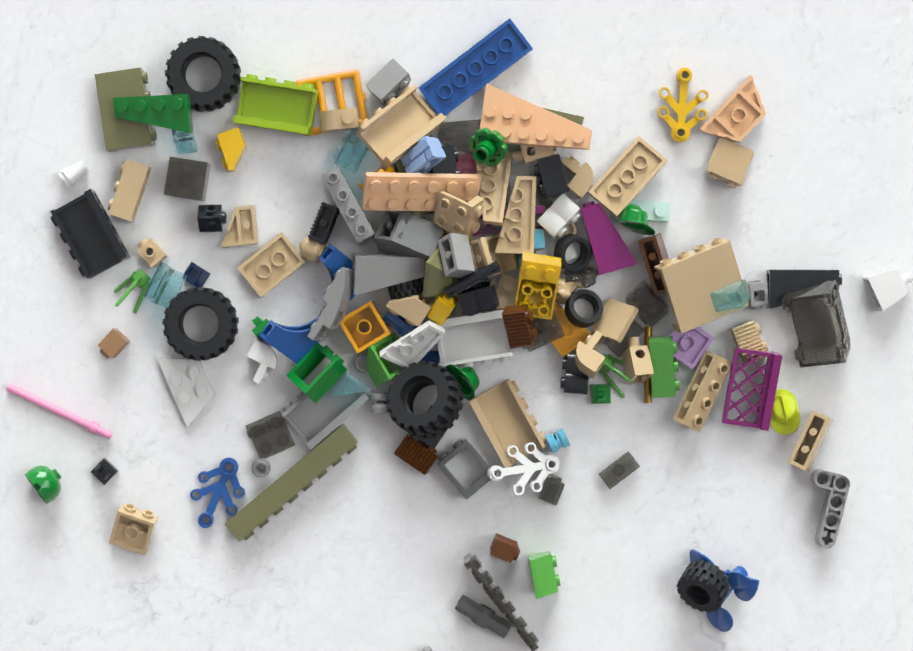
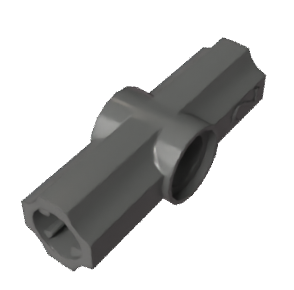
M464 594L455 606V610L469 617L473 623L483 629H489L502 638H505L512 626V623L495 614L494 610L482 603L475 602Z

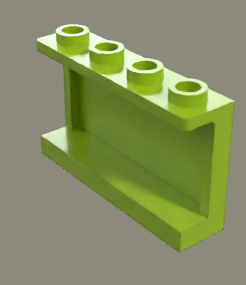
M247 74L246 77H240L242 87L237 115H234L233 123L312 136L319 90L315 89L314 85L302 83V86H297L294 81L288 80L278 83L276 82L277 79L265 77V80H259L258 76Z

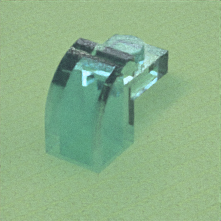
M192 114V133L172 130L173 141L176 144L178 155L197 152Z

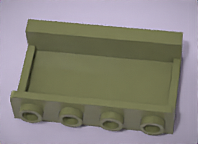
M139 67L95 74L106 151L115 152L119 149L155 145L154 141L157 140L156 130L152 129V125L114 117V97L151 96L150 91L146 89V84L148 83L147 72H144Z

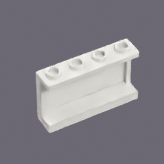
M503 310L447 319L443 325H439L445 329V334L437 342L440 363L438 365L446 369V366L449 364L454 366L463 364V367L475 366L474 362L481 361V364L493 363L495 358H500V362L512 360L511 356L517 355L516 348L510 349L502 316Z

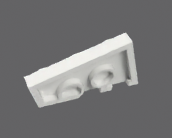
M427 321L379 351L380 357L403 368H409V364L414 362L418 364L445 334V329L431 321Z

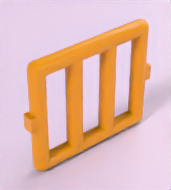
M357 69L300 79L295 82L297 86H302V83L315 85V88L319 90L318 104L321 112L327 111L322 83L334 81L339 110L347 109L341 80L353 78L360 119H358L359 124L364 119H368L365 101H367L366 95L363 93L360 73ZM315 127L312 129V136L330 133H322L321 127Z

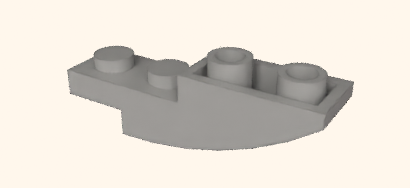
M345 267L339 269L334 275L335 279L332 284L325 289L322 300L327 305L321 309L318 320L311 325L308 337L313 341H322L329 329H338L343 320L352 292V269Z

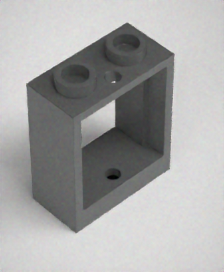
M466 438L464 441L462 439L457 441L450 453L446 451L439 456L437 465L467 500L490 481L487 476L490 466ZM465 447L468 448L486 470L482 476L466 489L445 466L449 460Z

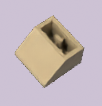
M422 292L421 294L403 299H391L386 307L389 308L392 314L404 317L408 324L419 327L436 299L434 297H423Z

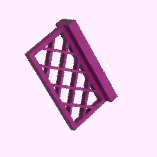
M734 348L722 423L769 431L782 362V355L780 353ZM739 353H745L750 358L743 365H740L737 361ZM760 356H767L766 364L759 368L754 360ZM753 362L758 370L748 376L743 368ZM742 370L747 378L737 384L734 380L735 374ZM761 373L764 378L763 383L756 387L751 379ZM750 381L754 389L745 395L740 387ZM738 389L743 397L734 403L731 399V394ZM757 392L760 395V400L755 405H752L748 397ZM746 400L751 407L744 413H741L737 405ZM735 407L740 415L734 420L727 419L728 412ZM753 410L757 414L755 423L748 422L744 417Z

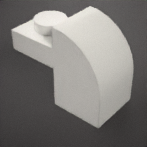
M255 339L247 357L261 363L253 378L254 382L261 384L262 381L266 382L269 377L270 371H268V368L277 369L278 356L273 347Z

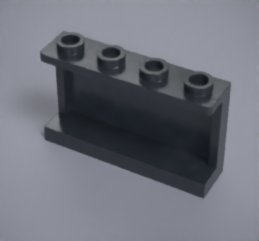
M89 189L84 192V195L56 210L50 211L52 214L50 217L51 221L56 227L60 228V237L64 243H68L70 247L69 253L73 260L78 261L80 265L78 270L83 277L86 276L87 279H92L131 257L95 190Z

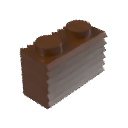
M528 304L505 307L502 316L510 349L533 346L538 338V332L536 328H533L532 321L534 316L532 310H529Z
M406 434L395 450L394 455L426 475L438 457V454H436L437 450L428 444L424 446L416 436Z
M496 533L490 546L491 556L498 557V559L505 560V562L512 563L513 560H517L520 548L517 541Z

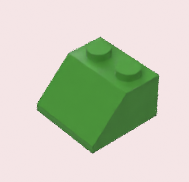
M550 551L528 555L536 599L558 592L557 586H561L559 574L555 575L554 567H557L556 557L552 556Z

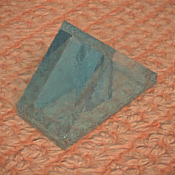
M745 279L710 293L716 312L743 308L751 298Z
M346 371L331 391L330 396L336 397L365 392L370 389L367 384Z

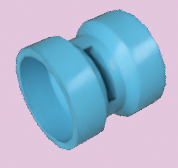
M563 428L557 430L555 434L545 436L552 453L557 452L561 447L566 448L570 446Z

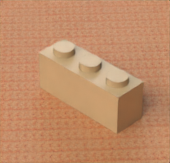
M128 159L126 163H122L120 181H116L114 186V192H116L114 199H111L108 204L110 215L134 222L152 169L151 167Z
M812 410L788 463L804 471H810L833 419Z

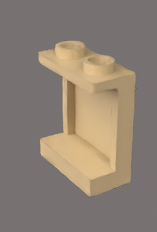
M500 234L469 241L475 269L483 268L493 261H497L496 265L499 264L501 272L497 274L518 269L519 265L516 254L495 253Z

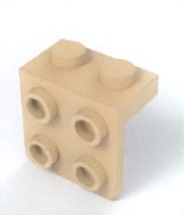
M719 138L704 172L708 173V177L712 179L726 181L725 184L733 188L743 186L746 179L744 176L754 152L730 140Z
M442 191L438 195L433 223L450 233L468 235L469 237L476 233L480 227L479 218L484 210L482 206L484 198L477 195L467 203Z

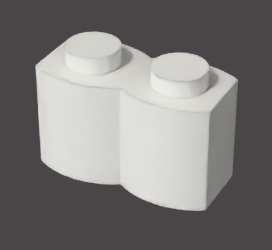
M562 194L538 219L537 223L554 239L557 237L561 238L568 230L566 227L570 223L574 224L581 215L579 213L581 210L565 194Z

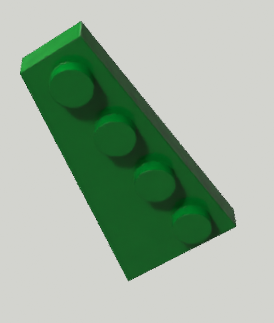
M190 94L113 98L114 117L192 133Z

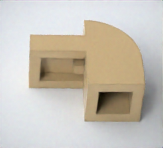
M357 108L319 112L322 133L359 128Z
M566 156L562 161V165L575 175L568 184V189L582 199L593 183V171L587 162L582 167H579L580 162L572 156L570 158Z
M597 330L593 336L590 334L584 343L579 341L575 352V363L578 369L592 379L605 361V357L595 351L603 336Z

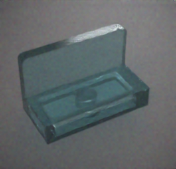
M160 262L144 296L152 303L168 308L172 298L177 297L187 275Z

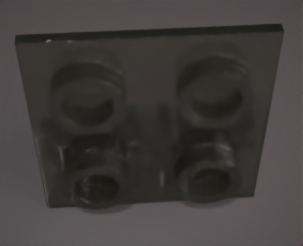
M277 411L245 426L247 435L251 438L259 458L266 459L296 445L284 418L281 416V411Z

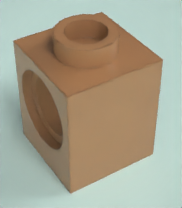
M113 328L97 346L101 348L100 353L106 358H116L130 340L117 328Z

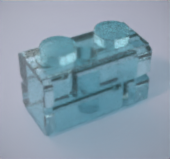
M351 129L350 133L346 131L342 138L344 144L341 149L337 148L333 159H335V165L355 175L368 151V147L356 135L357 131Z

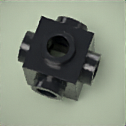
M222 204L198 206L197 220L199 232H223V224L227 223V215L222 210Z

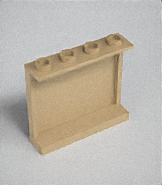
M722 237L711 240V243L708 245H698L694 247L693 251L681 252L677 254L676 258L661 260L659 265L654 266L656 270L660 271L675 319V322L672 323L673 329L681 334L749 306L731 242L722 239Z

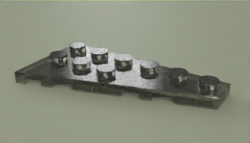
M468 553L464 556V566L467 569L471 568V573L479 584L483 583V589L502 614L505 612L512 627L517 628L518 634L531 651L538 649L537 642L539 639L533 631L529 633L526 629V621L522 616L518 618L514 613L516 608L510 600L506 602L504 599L505 593L500 586H494L493 577L488 570L483 571L481 568L482 562L476 554L472 556L471 553Z

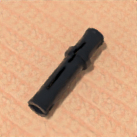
M493 261L483 268L475 269V272L457 282L444 287L446 295L451 299L453 296L480 282H486L487 278L501 272L499 264L496 265L497 261Z

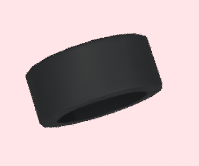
M575 234L564 235L555 245L554 257L561 258V268L569 272L583 270L591 260V245L588 240ZM577 242L580 245V255L574 263L568 264L565 259L566 250L569 245Z
M580 289L574 292L566 301L564 307L565 315L574 326L587 328L595 324L602 316L603 303L595 292L588 289ZM582 298L591 303L594 310L591 318L585 319L576 313L574 302L577 299Z

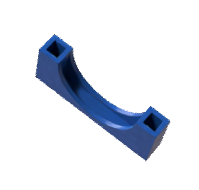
M331 244L327 246L318 258L328 269L332 282L335 279V273L342 267L352 269L353 261ZM351 292L350 301H351V300L354 298V296H355L352 292ZM319 316L313 321L300 326H285L270 320L259 335L264 341L297 364L317 342L319 343V341H313L308 337L311 325L318 320Z

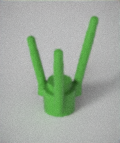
M140 269L137 272L134 271L128 279L114 290L117 293L128 283L132 282L115 306L118 307L135 286L140 289L143 286L133 311L137 313L145 293L151 285L148 282L151 277Z
M603 353L605 361L598 372L624 398L625 395L606 374V372L608 373L612 370L630 383L631 379L614 367L615 363L623 366V361L614 358L610 354L607 356Z

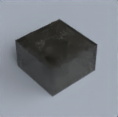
M170 157L164 195L205 202L211 164Z

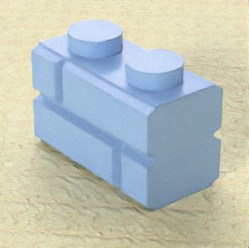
M425 136L418 140L419 143L415 147L406 150L407 153L401 158L406 173H427L446 157L439 139Z

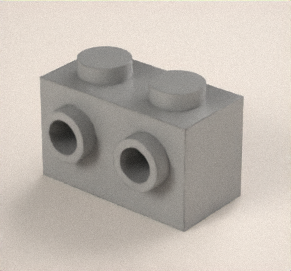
M392 59L365 85L368 91L385 106L390 99L396 98V95L401 90L409 86L412 79L409 73Z
M449 233L438 240L445 277L464 278L475 272L468 235Z

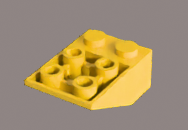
M523 252L514 305L528 304V308L532 310L534 317L552 320L561 271V258Z

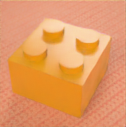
M372 301L344 316L340 323L357 354L392 334Z

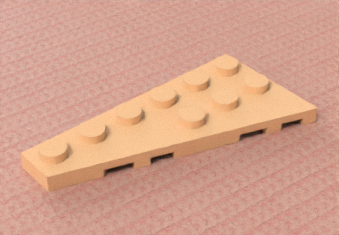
M486 83L480 129L489 128L491 132L497 130L504 136L503 143L590 150L592 130Z

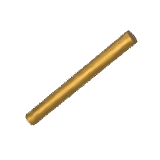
M644 326V345H647L649 349L652 327ZM651 377L644 382V403H652Z

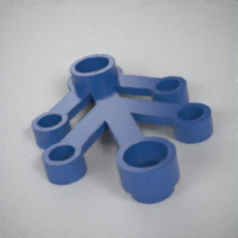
M225 458L220 462L218 468L199 473L198 480L201 483H206L210 478L221 475L217 483L202 489H194L190 493V497L197 501L202 496L214 492L206 512L198 517V524L202 528H209L214 523L213 513L221 496L228 515L233 516L238 511L226 487L229 478L234 488L233 495L236 498H241L245 495V489L240 486L236 476L238 463L233 458ZM226 464H231L232 470H227ZM201 474H206L207 480H202ZM236 489H241L242 495H237ZM194 491L200 493L199 498L193 496ZM230 506H233L235 508L234 513H230L228 511V508ZM205 516L210 518L209 523L203 521Z

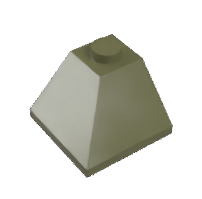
M439 246L425 263L423 297L445 294L444 287L461 279L445 277Z

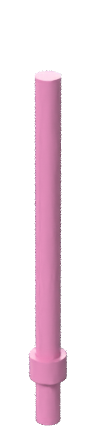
M8 384L6 391L88 429V432L94 435L97 433L109 440L112 437V432L100 427V424L94 421L91 423L12 384Z

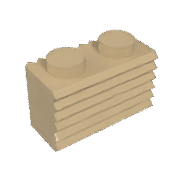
M754 320L730 328L737 348L769 351L766 342L760 338L759 334L762 333L760 326ZM739 353L743 364L750 360L747 354ZM760 356V357L757 358L756 360H759V359L764 358V357H767V356Z

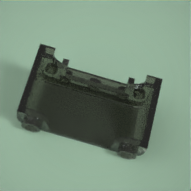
M836 280L825 281L785 294L784 298H782V308L792 315L799 343L794 354L796 361H799L800 368L846 363L851 342Z

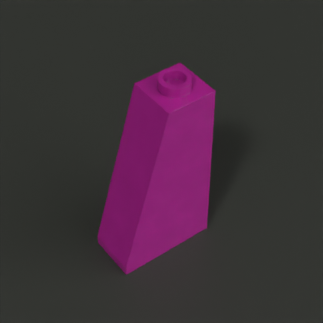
M594 201L584 203L583 208H580V213L588 241L592 248V255L598 275L637 265L636 260L600 203L595 204Z

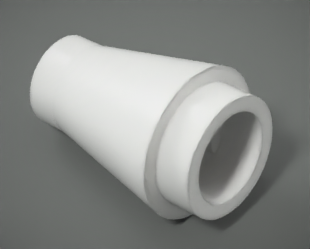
M79 161L62 169L58 175L68 187L69 185L73 186L88 169L82 161Z

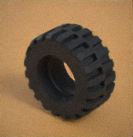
M190 37L187 39V42H180L178 44L179 47L171 51L170 54L172 56L166 62V83L171 90V94H190V108L199 112H211L216 108L221 109L225 107V103H230L233 100L232 96L237 94L239 90L238 85L241 84V68L236 56L223 42L213 37ZM202 56L214 59L221 69L219 83L207 92L195 91L188 85L186 80V70L189 64Z
M198 287L182 291L177 294V297L172 298L169 302V307L165 309V319L162 321V325L165 328L163 330L164 336L167 337L169 346H172L177 354L183 355L184 358L196 361L216 358L228 350L230 345L234 343L236 334H238L237 323H239V319L236 316L237 311L235 307L232 306L229 298H226L223 293L211 288ZM196 306L209 307L218 317L219 327L217 333L213 338L205 342H197L190 339L183 328V320L186 313Z
M419 361L418 364L415 362L411 363L409 368L404 367L401 369V373L393 378V384L389 385L388 390L390 393L386 396V401L389 402L387 410L390 412L392 421L409 434L424 439L426 437L434 438L437 433L439 435L446 432L445 429H450L454 425L453 421L455 419L458 420L460 416L458 412L463 408L461 400L464 399V395L461 392L462 387L453 374L435 362ZM436 385L437 398L433 406L425 413L415 415L413 402L418 392L427 386Z

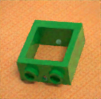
M318 342L286 375L314 403H317L348 370L343 365L344 360L339 355L335 354L333 356V350L327 345L323 347ZM327 357L331 361L330 364L308 386L303 380Z

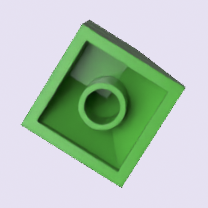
M395 332L368 347L366 371L376 387L392 379L395 375L400 374V370L403 369V367L380 357L379 351L398 340Z

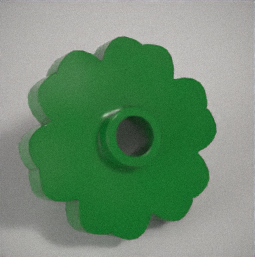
M489 128L477 130L475 135L469 140V149L473 151L472 157L479 164L486 163L489 167L498 165L505 158L508 146L503 143L504 136L497 130L491 132Z

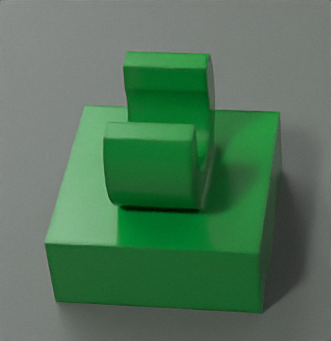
M257 316L252 320L256 326L252 332L262 341L263 339L259 334L268 324L269 320L266 318L263 321Z
M590 384L591 404L611 403L610 384Z

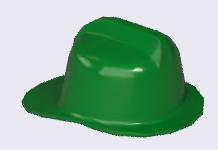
M628 204L627 208L623 210L620 220L616 221V223L635 233L642 235L655 234V230L648 226L647 213L639 206Z
M447 365L446 370L453 374L460 383L464 398L472 400L480 384L475 370L470 366L459 369L454 365Z

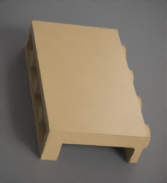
M416 85L411 88L407 86L400 92L401 96L397 99L395 97L390 99L384 109L380 107L372 114L373 117L368 120L366 118L358 125L359 130L356 135L386 169L407 153L406 150L415 147L419 143L418 140L420 138L429 136L446 120L442 113L437 116L416 93L418 88Z
M509 379L469 400L471 407L505 468L517 462L513 457L506 455L505 450L508 446H516L519 452L526 457L530 455L524 452L523 448L526 443H534L539 450L546 447L544 443L547 441L542 431L538 433L535 427L538 423L533 414L529 416L526 409L529 407L524 397L519 398L517 392L520 390L517 384ZM528 445L527 447L528 451L531 452L532 446ZM510 448L509 450L510 454L513 455L514 449Z

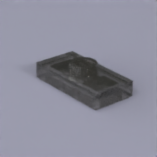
M627 451L598 473V475L607 487L611 489L638 469L640 465L631 453Z

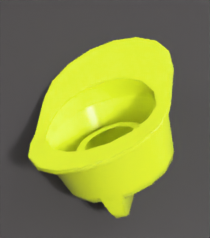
M777 389L770 424L777 433L782 435L790 434L798 428L800 423L797 401L790 391Z

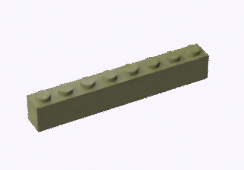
M344 424L341 425L228 520L225 525L238 541H241L243 538L248 540L255 534L253 530L257 526L261 529L269 522L267 518L270 515L274 514L276 516L284 509L282 505L287 501L291 504L299 497L297 493L301 489L305 492L313 485L311 482L316 477L322 478L328 472L326 468L331 464L335 467L343 460L341 456L345 452L348 455L357 448L355 444L358 440Z

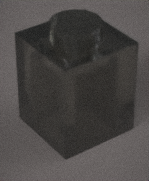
M554 474L551 477L547 476L538 498L557 506L565 486L562 478Z

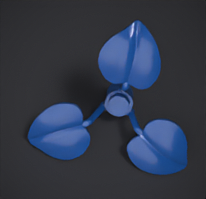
M694 549L690 550V563L696 560L699 562L704 560L706 563L711 562L715 566L704 554ZM737 566L732 571L729 569L724 571L731 585L724 601L733 589L736 597L742 601H749L755 596L759 580L748 577L745 568ZM721 606L714 612H706L709 622L719 631L725 633L733 627L731 614L726 609L721 608Z

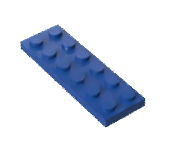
M509 18L418 89L438 115L442 113L446 116L485 87L486 83H490L531 52L533 48Z

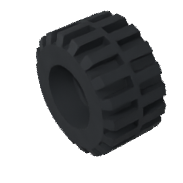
M696 560L686 567L678 580L677 592L680 594V598L687 605H690L691 608L698 609L700 612L710 613L720 608L730 591L731 585L728 582V576H725V572L720 570L717 565L714 566L711 562L706 563L704 560H700V562Z

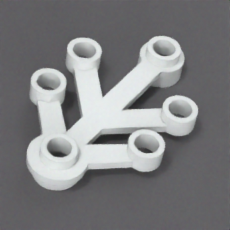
M529 442L524 445V452L532 454L540 461L533 463L522 455L516 446L511 445L506 448V455L513 457L522 465L508 468L491 466L487 471V476L491 481H500L503 476L523 473L517 484L512 486V493L514 495H522L525 491L524 486L534 471L541 470L536 480L530 483L531 491L540 492L543 488L542 483L548 474L558 471L560 467L559 459L554 455L545 456L536 448L534 443ZM528 445H531L533 448L531 452L527 449ZM510 448H513L515 451L513 455L509 452ZM549 461L553 462L552 468L548 465ZM495 470H498L500 473L498 477L494 475ZM535 483L539 486L537 490L534 489ZM517 486L521 488L519 493L515 490Z

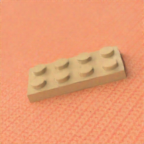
M638 136L593 185L588 194L618 218L623 210L627 208L628 204L637 197L665 166L668 160Z

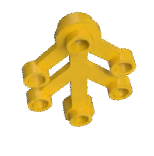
M681 68L676 74V79L680 82L679 104L670 95L669 88L662 87L658 92L659 97L664 99L678 115L676 122L669 115L667 107L661 106L657 110L658 117L663 118L672 129V139L679 143L685 142L690 136V129L699 121L707 118V111L699 109L696 111L695 116L685 124L686 115L709 97L706 90H700L696 97L687 104L688 82L692 79V72L688 68ZM682 72H687L688 78H682ZM666 90L668 95L662 96L661 91ZM701 92L706 94L705 99L699 97ZM660 109L666 110L665 116L660 114ZM698 112H703L704 118H699ZM679 129H682L684 131L683 136H679L677 134V131Z

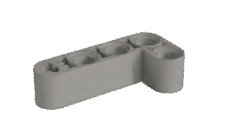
M816 469L811 474V481L814 485L827 489L815 540L820 546L831 548L835 545L850 481L842 474ZM823 473L825 480L823 483H818L817 476ZM842 478L844 484L842 487L837 488L836 480ZM833 497L839 498L837 506L831 505ZM833 515L834 522L831 525H827V517ZM824 527H826V528H828V529H830V530H832V531H831V532L828 531V530L826 531V530H824ZM828 536L829 540H825L824 542L822 540V537Z

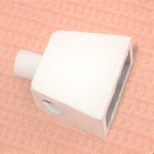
M893 269L864 277L878 311L886 310L908 294L906 285L913 282V276L910 271L900 275L898 269Z

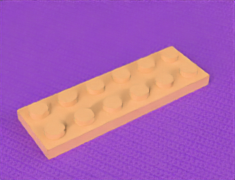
M366 172L362 209L368 211H435L438 195L442 191L468 203L477 195L479 196L481 176L480 174Z

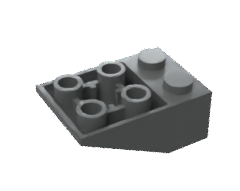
M385 211L375 233L374 240L379 253L429 259L439 245L438 240L442 238L445 230L437 224L407 211Z

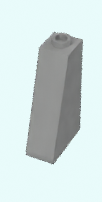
M353 253L352 293L359 295L424 277L427 260L394 254Z

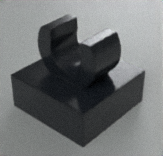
M103 458L91 471L103 485H106L118 472L106 458Z

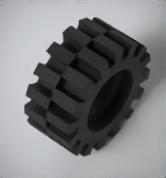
M421 278L389 286L390 299L397 300L421 294L423 292Z

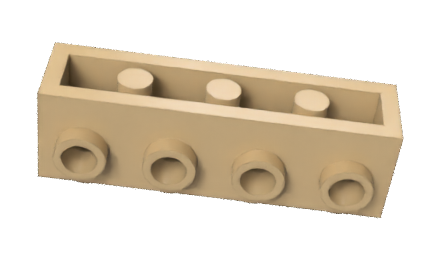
M706 350L673 420L700 432L730 372L732 362Z

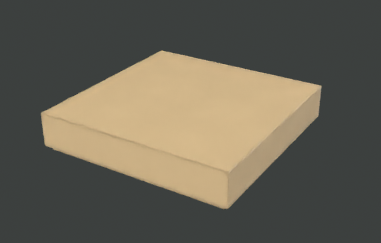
M608 298L603 307L602 316L593 324L590 331L594 334L597 330L603 334L602 337L621 343L639 310L634 306Z

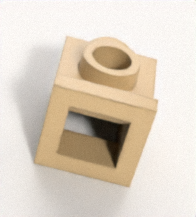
M152 238L142 240L138 244L139 249L136 251L151 268H156L169 256ZM149 248L153 249L152 255L147 254Z

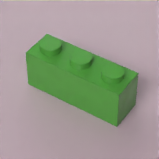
M673 336L650 337L649 353L654 374L651 376L652 398L676 397V391H680L679 379L675 378V372H679L678 361H674V354L677 353V342H673Z

